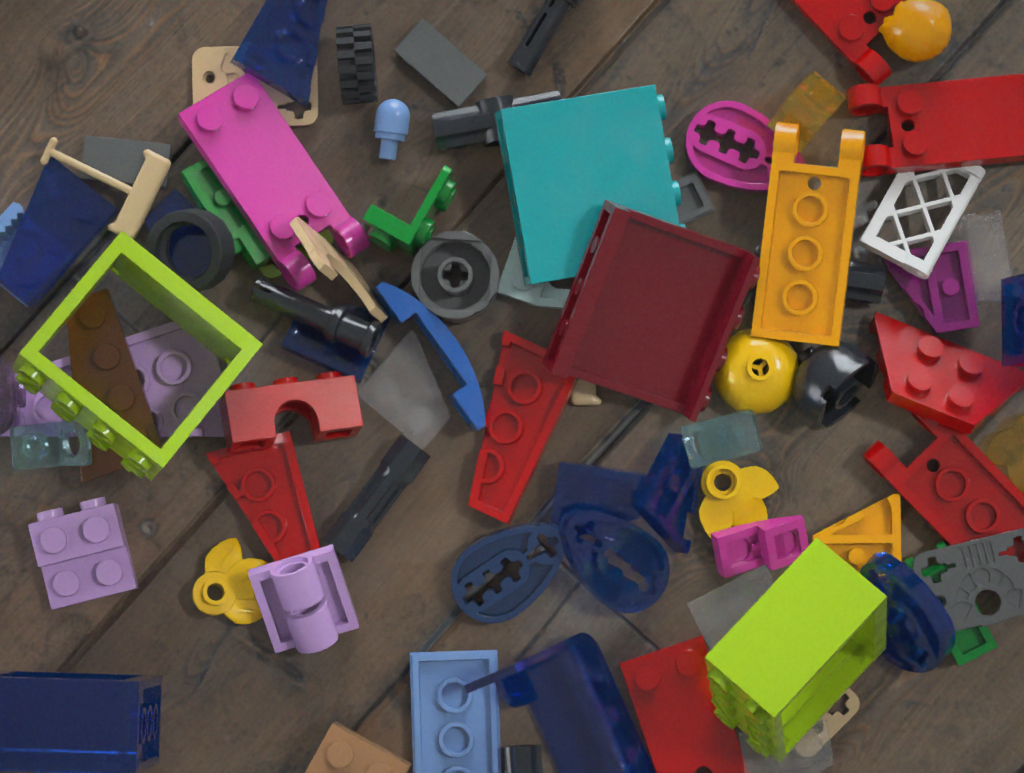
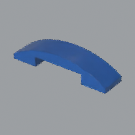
M385 282L372 288V292L396 325L402 323L410 316L413 318L460 384V387L447 395V397L471 431H479L486 425L485 410L479 383L472 365L454 335L431 310L405 291Z

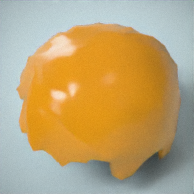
M907 0L905 2L901 1L896 5L893 15L885 17L884 24L878 29L883 34L887 46L896 55L906 61L918 63L934 59L948 46L952 34V23L948 9L941 3L931 0Z

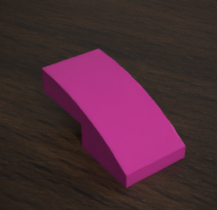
M801 515L761 520L710 533L717 570L724 578L764 565L771 571L791 565L809 546L804 517Z

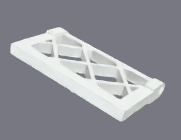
M981 166L938 169L916 176L914 172L897 173L858 245L895 263L921 279H928L975 190L986 173L985 169ZM957 173L968 179L961 194L954 196L947 175ZM940 177L947 198L925 203L918 183ZM911 185L918 205L895 210L894 204L904 186ZM950 205L951 212L940 230L935 231L927 210ZM921 212L928 233L905 238L898 218ZM892 220L898 237L897 241L887 242L877 237L885 221ZM931 240L932 246L924 261L910 253L908 245Z

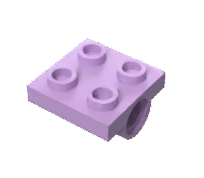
M333 544L248 570L249 579L275 653L295 647L299 653H316L332 646L338 640V634L359 628L358 618Z

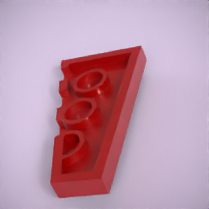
M504 330L498 366H496L493 380L494 388L490 408L487 409L486 425L484 426L485 432L482 447L477 458L468 506L510 525L579 378L569 375L566 379L551 374L542 364L547 349Z

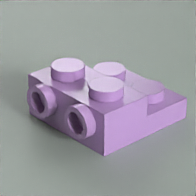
M105 497L80 502L81 511L64 515L62 508L51 509L37 513L38 522L28 524L37 565L42 569L51 610L139 588L117 503L106 504Z

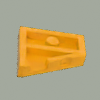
M892 494L811 536L812 542L816 538L821 540L866 579H902L900 494Z

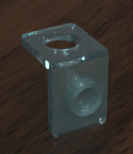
M749 409L681 426L683 441L692 469L710 465L716 461H726L760 452L763 448L754 412ZM694 435L699 441L700 455L695 448Z
M57 421L12 426L10 428L13 469L20 471L53 466L91 465V442L85 435L88 430L77 421L72 423ZM72 431L77 434L80 441V449L76 456L71 452L69 446V437Z

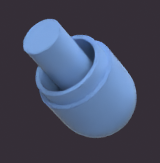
M397 99L385 100L376 110L373 131L375 132V138L381 139L380 159L396 161L398 142H405V136H408L410 112L408 107Z

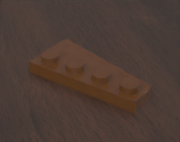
M105 288L91 293L67 322L72 379L157 447L161 448L164 444L110 290ZM76 421L81 483H87L125 469L121 465L123 460L121 456L111 448L103 451L95 446L85 435L88 430Z

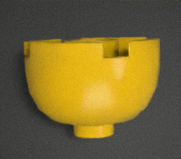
M752 328L740 330L729 337L726 344L728 349L727 358L722 369L714 374V385L723 401L738 412L755 415L770 413L788 402L792 396L794 377L799 368L798 357L787 340L751 336ZM759 360L763 361L760 365L752 364L753 362L757 363ZM766 365L767 367H766L765 370H764V373H765V375H764L762 368ZM752 369L757 370L758 376L753 373Z

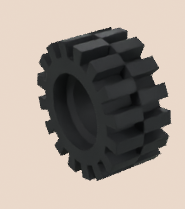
M371 23L336 26L338 72L343 105L378 102L375 49Z

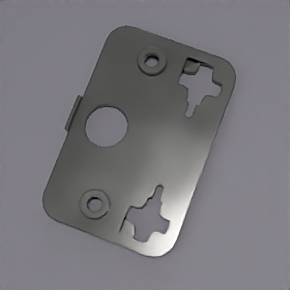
M1024 528L917 554L912 562V568L926 624L930 631L936 634H946L979 625L981 627L1004 622V619L1024 615V562H1019L1016 556H999V552L1006 551L1007 548L1013 546V538L1020 536L1024 543ZM930 557H935L936 562L939 564H955V567L949 568L946 572L940 574L941 581L933 583L931 577H923L921 569L928 566L927 559ZM983 590L994 591L1000 599L999 609L990 616L980 614L975 607L976 596ZM936 598L942 599L941 606L935 605L934 601Z

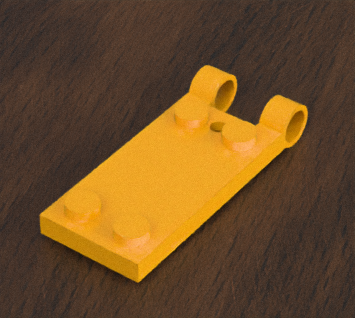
M777 122L773 142L759 263L760 274L757 281L751 336L839 347L866 131L843 129L838 168L795 163L799 145L800 124ZM813 177H817L821 181V186L817 190H812L808 186L809 180Z

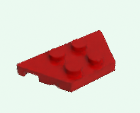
M875 312L870 322V332L876 334L879 346L876 358L879 370L884 375L883 388L888 403L969 435L984 422L986 417L1000 410L1015 393H1020L1024 390L1023 370L878 312Z

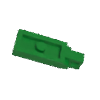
M205 159L181 171L180 178L200 209L210 211L222 219L232 233L235 255L241 252V255L252 271L266 265L271 256Z

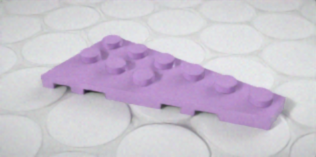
M174 321L126 337L161 437H170L222 373L218 357ZM70 356L52 361L53 364L72 378ZM17 373L0 379V437H77L76 420L68 423L60 418L50 408L53 402L40 392L33 395L25 390V386L15 379L18 375ZM221 397L189 437H225L219 407Z

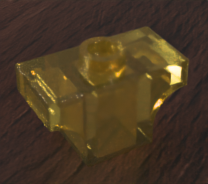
M813 71L788 96L767 126L775 132L777 122L800 124L798 152L801 153L846 100V96L816 71Z

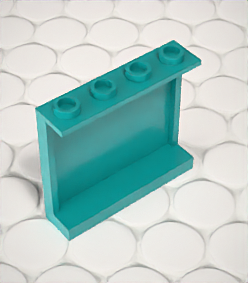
M655 84L500 109L494 114L524 286L576 276L605 199L686 228L684 223L679 224L677 207L681 206V191L677 180L672 181L669 164L674 162L673 145L669 137L664 138L662 120H666L667 115L665 100L662 94L657 95Z

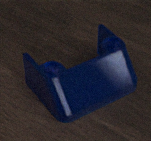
M578 633L464 685L468 694L495 683L499 696L509 706L520 708L529 704L559 773H655L596 640L587 633Z

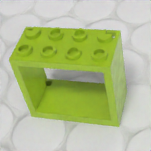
M121 231L21 350L11 370L18 374L15 379L25 386V390L33 395L40 392L53 403L50 408L60 418L68 423L76 420L86 428L88 432L85 435L95 446L103 451L111 448L123 458L121 465L128 472H133L140 479L145 475L152 481L263 344L125 232ZM109 271L113 272L228 365L161 448L157 447L41 354Z
M816 538L705 656L708 672L706 676L710 682L709 690L712 693L711 701L716 707L713 711L716 717L731 730L738 726L750 737L747 743L756 753H761L766 759L771 755L781 763L886 649L887 596L821 540Z

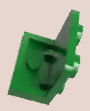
M446 165L443 166L411 225L371 204L363 218L366 231L368 232L367 235L370 236L369 241L389 253H392L396 247L412 256L417 247L421 249L434 234L436 227H434L435 221H433L435 214L438 210L445 213L457 192L454 189L456 183L454 182L453 169Z

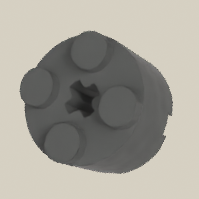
M446 231L426 242L415 255L411 268V281L417 300L423 303L441 321L465 323L485 314L496 299L500 282L499 266L492 250L475 235L464 231ZM455 267L461 269L463 276H468L467 280L460 281L457 288L451 287L450 281L444 279V275H451Z

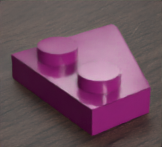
M965 240L946 243L928 279H921L881 257L882 264L935 335L980 327ZM931 246L909 250L912 255L924 261Z

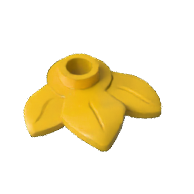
M725 460L716 461L707 466L701 476V489L705 498L699 508V518L704 531L711 538L710 533L731 528V526L767 520L768 514L762 499L779 489V485L774 477L761 467L739 468L736 464ZM719 474H725L730 479V487L725 491L718 490L714 485V480Z
M230 538L220 542L207 554L204 564L205 574L200 576L194 583L192 599L195 606L202 613L210 616L223 614L235 624L247 625L261 620L263 617L249 579L248 570L268 564V562L256 558L243 559L237 538ZM215 585L222 590V598L215 601L208 597L207 589L209 586Z

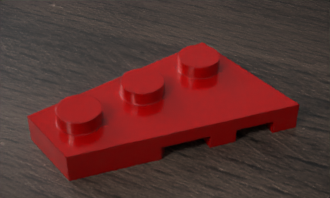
M291 431L276 434L277 437L271 448L228 454L227 448H222L205 453L274 561L321 548Z

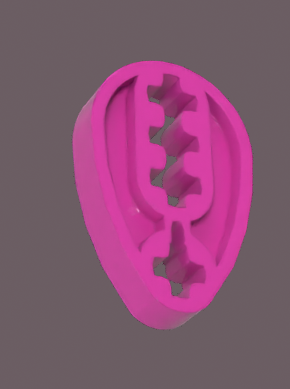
M718 101L709 104L701 109L689 124L685 136L687 160L695 172L697 171L698 175L708 182L737 191L768 193L771 164L766 163L765 160L772 162L776 124L763 114L739 102ZM707 123L714 126L713 134L717 137L723 138L726 132L734 135L733 143L735 145L743 147L746 141L753 143L752 151L758 154L757 159L749 158L746 163L738 160L740 153L737 150L729 149L726 154L718 151L720 144L717 141L709 140L707 145L699 143L700 135L694 131L696 127L703 129ZM798 151L795 163L806 164Z

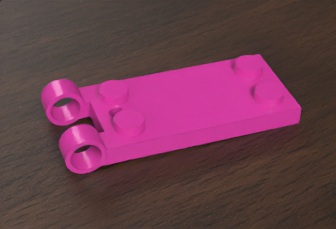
M252 71L247 72L178 114V121L271 256L286 283L295 292L316 280L311 264L296 249L302 245L290 225V222L296 216L306 218L308 225L319 234L328 229L340 250L348 258L354 257L370 246L369 239L362 226L356 219L350 217Z

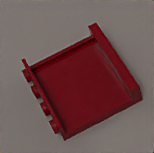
M605 199L542 364L551 374L566 379L570 375L682 413L690 421L696 422L699 412H703L710 402L712 393L710 384L716 371H720L725 364L728 353L726 344L731 331L737 330L744 314L742 304L747 291L752 290L758 281L760 274L758 263L760 258L746 249Z

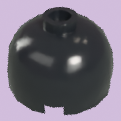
M840 341L839 347L820 345L816 349L811 346L798 357L799 368L795 373L792 387L796 405L817 427L821 428V424L826 428L831 427L842 420L861 401L854 396L862 385H865L868 389L871 388L879 372V364L867 353L851 343Z

